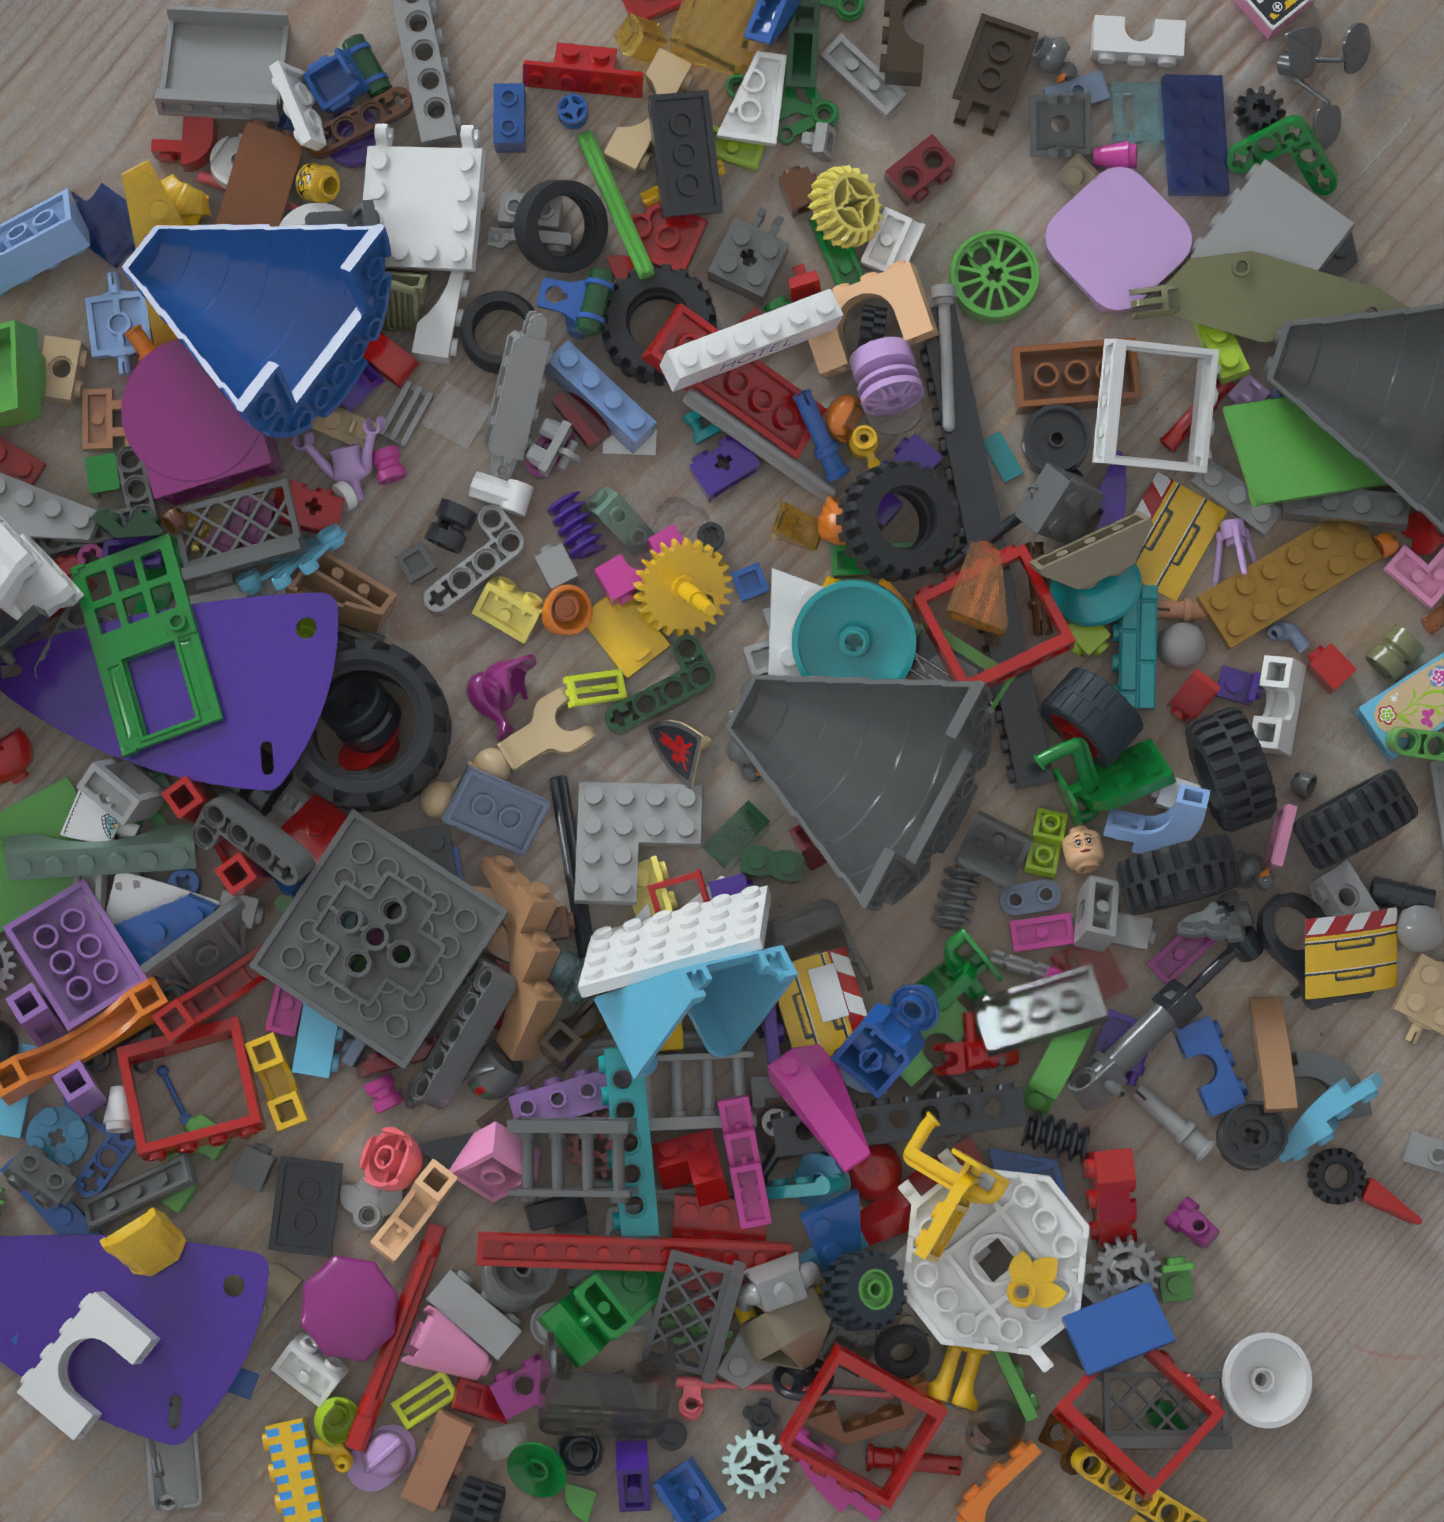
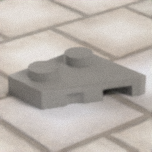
M751 1320L745 1321V1323L743 1324V1326H744L745 1324L751 1322ZM739 1331L716 1375L743 1390L775 1369L777 1365L757 1362L741 1331Z

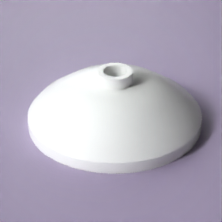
M1256 1333L1241 1340L1229 1353L1223 1367L1222 1388L1229 1407L1242 1421L1259 1428H1277L1292 1422L1306 1407L1312 1391V1371L1305 1353L1294 1341L1277 1333ZM1257 1374H1260L1262 1377L1259 1385L1255 1382Z

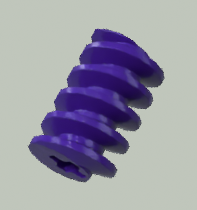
M580 491L561 497L547 510L548 515L556 516L552 522L553 525L561 527L558 531L559 537L567 538L563 542V546L566 549L573 548L568 554L571 560L591 557L607 547L606 544L596 545V542L602 537L601 533L591 534L590 532L596 526V523L585 522L591 515V512H580V509L586 504L585 501H575V498L581 493Z

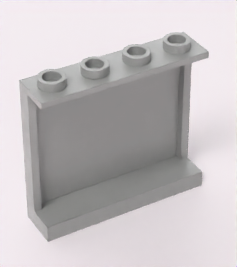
M184 4L177 6L167 5L166 11L169 21L160 88L155 89L154 97L158 115L280 121L282 97L272 84L273 76L269 66L278 60L284 63L287 61L290 36L288 13L276 9L266 11L250 10L248 8L228 9L216 6L190 7Z
M1265 159L1261 165L1256 163L1250 169L1246 176V179L1249 181L1242 190L1239 188L1235 189L1227 201L1230 206L1223 214L1218 212L1208 226L1211 231L1204 239L1199 237L1190 249L1192 253L1190 258L1255 251L1322 271L1353 231L1354 223Z

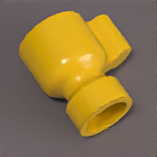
M868 425L858 426L849 436V452L858 460H866L868 470L880 465V461L875 458L879 444L875 430Z

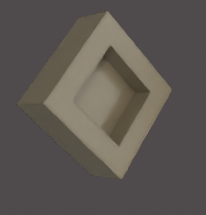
M1076 153L1056 176L1076 196L1100 173L1080 153Z

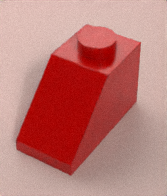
M1196 669L1167 704L1172 709L1170 714L1182 723L1186 721L1190 723V721L1196 719L1222 687Z

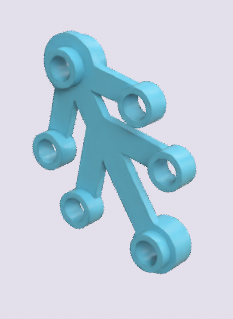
M337 523L331 524L323 528L317 534V537L303 538L307 542L309 552L270 562L268 564L271 568L262 573H259L257 568L248 569L241 573L235 581L241 591L246 592L247 595L260 591L263 588L262 581L272 577L271 582L276 590L284 589L292 583L293 580L290 574L298 566L303 575L315 572L320 567L317 559L327 550L333 551L342 546L347 532L344 528H340Z

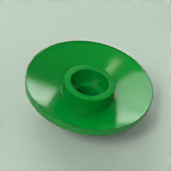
M525 1442L516 1446L508 1456V1474L514 1484L523 1492L535 1497L545 1498L558 1494L565 1486L567 1481L566 1465L560 1455L552 1448L537 1442Z

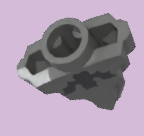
M1232 890L1221 895L1219 900L1207 904L1203 911L1190 914L1176 924L1179 937L1192 939L1209 937L1213 941L1227 940L1229 943L1245 941V927L1253 926L1254 920L1249 902L1247 900L1240 902L1237 890Z

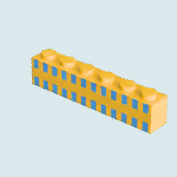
M306 1416L265 1426L266 1432L262 1433V1442L265 1452L270 1451L272 1464H268L271 1482L277 1483L279 1495H275L277 1513H283L284 1522H327Z

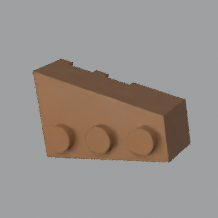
M328 551L317 559L320 567L315 572L303 575L302 571H300L287 588L286 594L322 592L331 595L338 606V624L377 634L392 614L398 595Z

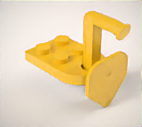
M928 1111L926 1113L927 1116L919 1124L906 1146L903 1159L912 1168L951 1190L945 1201H939L931 1214V1218L934 1220L928 1230L923 1229L915 1241L917 1249L914 1254L924 1260L938 1263L971 1204H993L999 1201L1011 1181L955 1148L951 1150V1153L966 1161L959 1173L920 1151L932 1130L936 1126L939 1127L941 1125L936 1117ZM983 1172L996 1179L989 1192L979 1186V1178Z

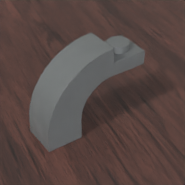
M1313 1051L1291 1053L1294 1064V1078L1306 1077L1314 1079L1327 1090L1342 1078L1346 1079L1351 1088L1361 1082L1360 1078L1349 1066L1335 1057ZM1359 1100L1351 1105L1354 1109L1351 1113L1340 1120L1337 1119V1121L1372 1115L1370 1101L1363 1104Z

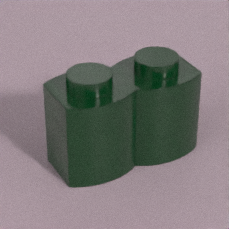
M749 845L743 847L740 872L754 879L771 877L780 883L796 884L801 882L805 857L790 850L773 852L764 846Z

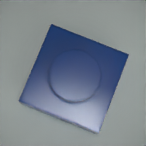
M759 562L730 573L741 603L770 592Z

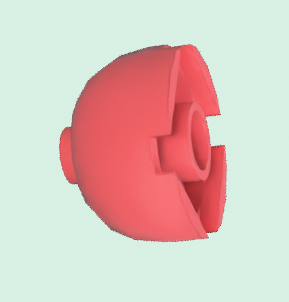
M386 1127L381 1129L384 1132L378 1137L372 1136L367 1141L362 1151L360 1169L364 1170L366 1176L364 1180L368 1184L383 1191L397 1192L410 1187L418 1178L422 1170L423 1153L416 1139L396 1127Z

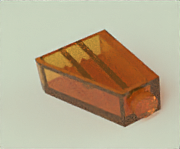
M971 541L950 598L945 618L1004 638L1008 627L1001 551L996 550V546L989 542L979 541L976 543Z

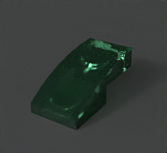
M748 800L702 848L725 869L743 851V847L747 846L770 823V820Z

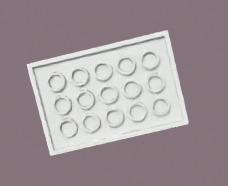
M768 885L763 887L750 886L738 894L730 896L729 894H721L714 897L711 901L701 904L699 902L689 903L682 909L672 913L669 910H663L647 919L634 918L618 927L611 928L610 926H605L597 929L590 938L578 984L581 997L584 998L625 987L678 968L764 949L772 897Z

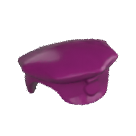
M334 1256L304 1283L301 1326L315 1341L324 1355L365 1362L395 1333L398 1294L375 1262Z

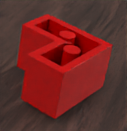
M712 1128L651 1144L663 1191L693 1183L699 1207L730 1199Z

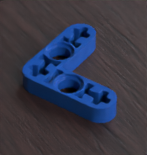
M63 1096L64 1104L78 1115ZM96 1110L83 1117V1119L107 1137L76 1180L77 1191L86 1198L105 1191L136 1148L135 1137L134 1139L127 1138L124 1141L122 1139L124 1133L106 1132V1125L97 1122L95 1119ZM107 1149L114 1150L118 1155V1161L113 1167H106L101 1161L102 1153ZM95 1164L100 1170L109 1173L106 1178L104 1175H100L95 1182L99 1186L98 1189H90L87 1192L85 1190L87 1184L84 1182V1179L93 1178L98 1172L92 1169Z

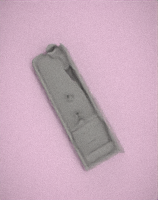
M173 1394L170 1397L168 1425L171 1429H177L180 1426L182 1398L178 1394ZM197 1430L186 1441L178 1445H169L144 1437L150 1506L156 1511L164 1512L198 1506L202 1502L203 1496Z

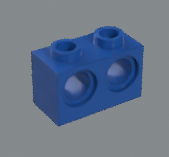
M494 83L493 143L496 153H526V90L524 83Z

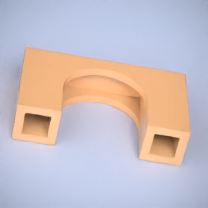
M905 260L895 262L888 266L889 270L879 274L877 272L867 273L861 276V281L852 285L843 283L832 288L844 316L835 330L808 340L820 375L829 379L851 370L849 363L851 354L845 340L844 325L849 312L864 300L882 299L888 301L894 309L904 340L910 342L911 346L939 335L917 267L910 261L907 263Z

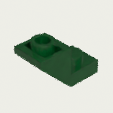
M99 508L90 517L112 538L160 535L164 531L159 526L161 520L149 510L145 513L138 510L124 527L119 525L122 519L109 508L105 512Z

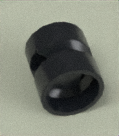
M442 498L435 512L438 519L430 523L424 538L440 548L461 554L467 540L465 531H471L478 515L461 504Z

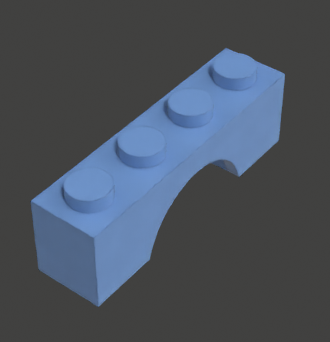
M569 340L552 354L550 363L546 364L545 373L567 393H574L591 405L605 421L611 434L632 454L654 434L657 422Z

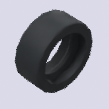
M550 1197L524 1207L529 1227L532 1231L571 1222L588 1214L583 1197Z

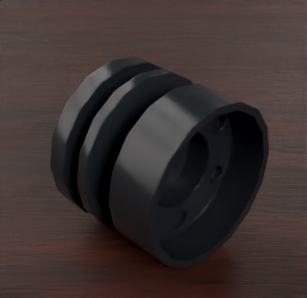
M1247 1101L1237 1105L1221 1119L1216 1131V1145L1221 1157L1231 1166L1242 1171H1256L1268 1166L1284 1152L1289 1140L1288 1125L1284 1116L1280 1112L1265 1113L1263 1101ZM1246 1132H1254L1257 1137L1253 1139L1254 1143L1251 1141L1246 1143L1243 1138L1246 1136Z

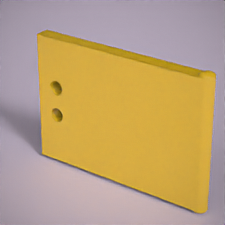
M605 596L592 606L591 620L586 628L615 665L622 669L623 675L628 679L671 645L660 631L652 627L653 622L648 623L643 619L646 613L638 611L637 607L639 604L635 599L623 606L620 603L612 606Z

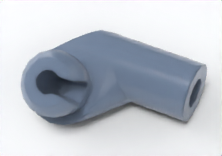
M1277 621L1268 626L1267 636L1270 640L1291 642L1299 654L1312 645L1293 622Z

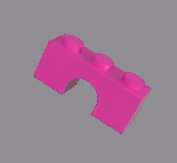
M673 524L648 538L647 547L649 550L652 549L659 554L661 552V542L670 548L672 538H675L680 545H682L683 538ZM620 554L595 568L594 576L611 605L620 603L623 606L634 600L633 596L636 592L640 591L633 586V583L642 581V578L636 574V570L645 571L646 568L634 569L630 567Z

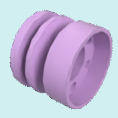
M884 337L870 341L855 350L849 359L855 383L858 385L857 390L863 410L870 415L883 416L902 412L914 406L925 393L919 371L915 368L916 362L910 342L905 341L904 338Z

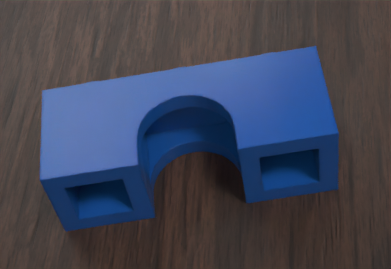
M1207 1016L1187 1024L1182 1030L1178 1028L1172 1031L1184 1060L1196 1055H1202L1207 1057L1213 1064L1214 1075L1211 1081L1206 1085L1196 1088L1208 1117L1216 1116L1246 1102L1244 1096L1248 1095L1247 1088L1241 1077L1236 1079L1232 1067L1236 1066L1231 1051L1229 1049L1224 1050L1220 1038L1224 1036L1217 1020L1212 1021L1211 1017Z

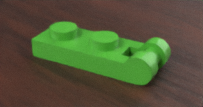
M992 1351L1025 1421L1028 1423L1038 1418L1035 1410L1039 1409L1040 1406L1033 1391L1027 1393L1022 1381L1027 1378L1020 1363L1016 1362L1013 1364L1008 1354L1009 1352Z

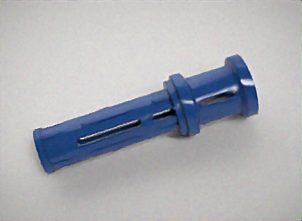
M805 389L800 391L801 395L796 393L792 398L796 402L816 447L814 449V456L820 459L826 473L824 475L826 482L834 481L847 475L851 469L849 465H845L841 457L839 443L836 440H832L812 396L811 389Z

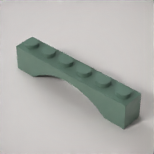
M195 824L164 825L137 836L97 842L67 841L42 834L11 835L7 837L5 850L8 881L196 869L198 848L191 834Z

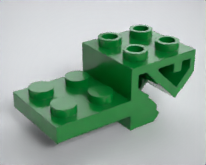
M596 1270L542 1314L537 1321L577 1369L600 1353L610 1341H615L636 1323L635 1321L657 1303L665 1272Z

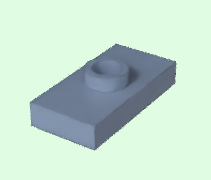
M1101 69L1076 77L1072 81H1064L1046 87L1043 90L1044 94L1090 92L1091 106L1111 99ZM1057 115V116H1055L1053 119L1058 118V117H1061V116H1064V115Z

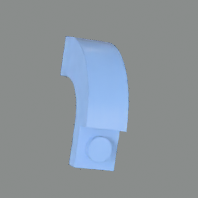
M1180 783L1173 806L1166 812L1153 816L1111 809L1109 810L1103 836L1133 842L1132 852L1139 854L1189 841L1198 833L1203 824L1211 790Z

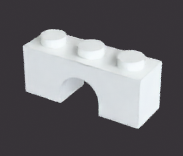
M1095 15L1092 23L1090 59H1095L1101 64L1127 61V64L1131 66L1158 63L1159 67L1173 68L1176 65H1181L1184 57L1186 20L1155 19L1152 27V36L1145 41H1135L1125 31V17Z
M1264 655L1259 685L1266 692V707L1262 716H1254L1252 724L1263 753L1287 756L1292 754L1307 666L1294 658Z

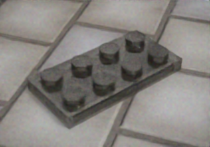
M1092 964L972 1000L988 1057L1110 1021Z

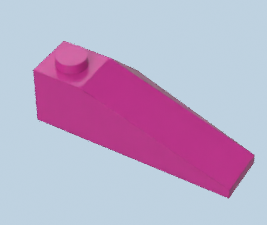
M820 1044L792 1048L768 1065L769 1082L845 1174L871 1156L839 1067L831 1060V1057Z

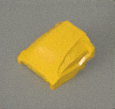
M154 1207L110 1236L99 1240L105 1251L119 1259L133 1274L153 1276L178 1261L186 1244L182 1231L171 1222L165 1213Z

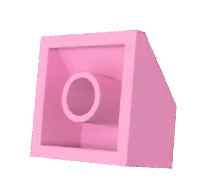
M495 1121L473 1133L449 1171L458 1177L457 1181L494 1203L508 1196L510 1189L522 1186L521 1139L515 1133H507V1128ZM534 1146V1173L536 1182L538 1177L540 1149Z

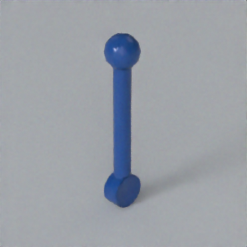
M160 1065L157 1068V1074L163 1078L180 1113L179 1121L186 1125L192 1118V1115L185 1111L168 1076V1067Z

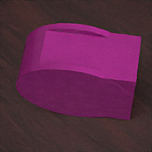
M179 339L172 340L155 348L135 367L126 383L122 397V424L131 448L145 464L155 500L170 508L284 472L275 437L262 434V432L256 431L244 422L231 402L225 398L213 380L203 371Z

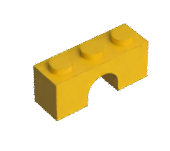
M272 1032L245 1043L244 1045L253 1069L258 1074L268 1099L266 1103L277 1131L283 1132L311 1121L278 1033Z

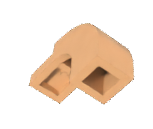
M433 1158L414 1181L404 1200L373 1237L369 1245L394 1264L442 1204L458 1177Z

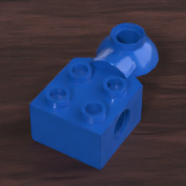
M922 984L901 986L894 991L891 997V1007L877 1003L835 1052L831 1060L876 1098L880 1099L926 1044L920 1031L929 1030L935 1026L939 1018V1004L935 992L930 987Z

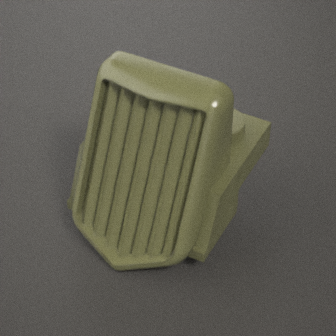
M385 269V271L392 274L389 303L382 330L416 332L417 322L421 320V306L424 305L429 290L431 273Z

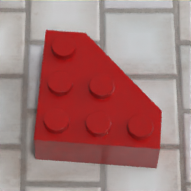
M1132 1148L1085 1152L1086 1159L1082 1160L1081 1168L1083 1178L1089 1179L1090 1190H1085L1087 1209H1092L1094 1221L1089 1222L1091 1241L1096 1240L1097 1246H1104L1105 1242L1115 1245L1116 1236H1119L1122 1242H1126L1127 1236L1132 1235L1134 1242H1137V1230L1133 1229V1223L1137 1220L1136 1198H1130V1193L1135 1192L1136 1189Z

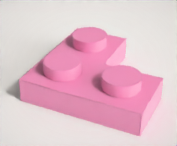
M1404 545L1383 568L1386 573L1428 609H1431L1444 594V546L1427 564Z

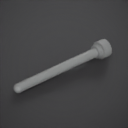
M937 284L931 286V297L935 301V306H938L943 428L945 431L951 432L955 429L950 306L953 305V300L956 299V286L954 284Z

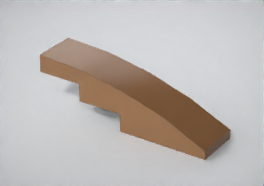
M1281 997L1249 998L1255 1060L1258 1063L1265 1113L1297 1111L1295 1080Z

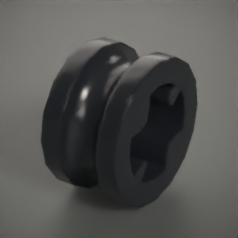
M707 522L699 528L697 539L703 542L704 547L707 543H705V535L703 533L706 530L710 533V529L716 530V538L719 540L715 544L713 541L709 544L714 548L713 551H716L724 543V531L719 524Z

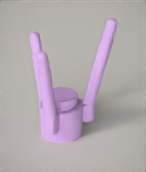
M1242 518L1222 521L1220 523L1221 531L1215 533L1217 545L1213 587L1220 583L1223 545L1225 542L1228 548L1236 547L1242 575H1247L1248 573L1243 550L1244 544L1252 564L1258 561L1250 539L1249 528L1245 527V521Z

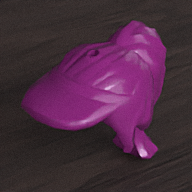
M532 654L494 663L485 672H478L472 675L467 683L466 693L469 702L478 713L495 722L498 727V742H502L514 731L504 712L512 708L517 693L520 692L524 700L529 698L525 686V675L527 676V671L536 665V657Z

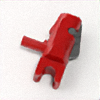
M975 1011L962 1012L965 1041L942 1042L932 1045L933 1051H941L945 1055L944 1064L934 1068L936 1075H955L971 1072L977 1080H982L1012 1068L1019 1063V1046L1014 1038L988 1035L985 1039H980V1036L976 1034Z

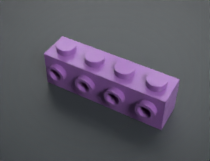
M591 1067L573 1072L574 1078L562 1081L561 1076L544 1080V1087L532 1090L530 1084L513 1089L514 1095L508 1097L513 1117H579L607 1109L608 1105L602 1106L601 1087H606L605 1074H599V1071L592 1073ZM626 1070L616 1072L613 1077V1082L618 1087L627 1086L631 1080V1075ZM560 1093L557 1097L551 1100L553 1094Z

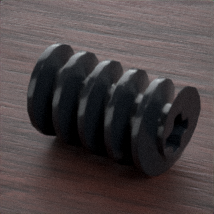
M1037 1110L1033 1117L1030 1115L1027 1120L1020 1146L1024 1147L1030 1139L1032 1140V1150L1036 1151L1042 1143L1044 1144V1154H1048L1054 1147L1056 1148V1158H1060L1066 1151L1068 1152L1069 1162H1072L1078 1155L1080 1156L1081 1164L1090 1139V1127L1085 1126L1078 1133V1123L1073 1122L1067 1129L1066 1119L1061 1118L1055 1125L1054 1115L1049 1114L1043 1121L1042 1111Z

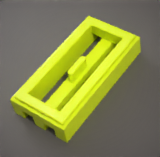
M622 669L562 678L563 684L567 685L565 694L570 699L567 702L568 708L619 702L627 698ZM615 677L617 682L575 687V683ZM617 689L619 691V694L578 699L577 697L580 694Z
M438 1372L392 1402L391 1405L408 1430L450 1403L453 1399L455 1386L446 1373ZM442 1378L443 1385L402 1410L400 1407L402 1403ZM448 1389L451 1394L411 1421L408 1420V1414Z

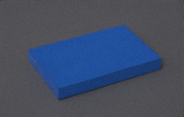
M1149 1282L1065 1315L1061 1319L1087 1377L1172 1344L1176 1340Z

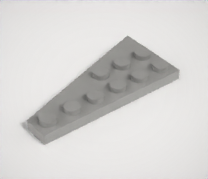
M0 473V515L19 536L23 533L33 540L36 538L53 539L59 542L92 543L99 528L90 519L96 510Z

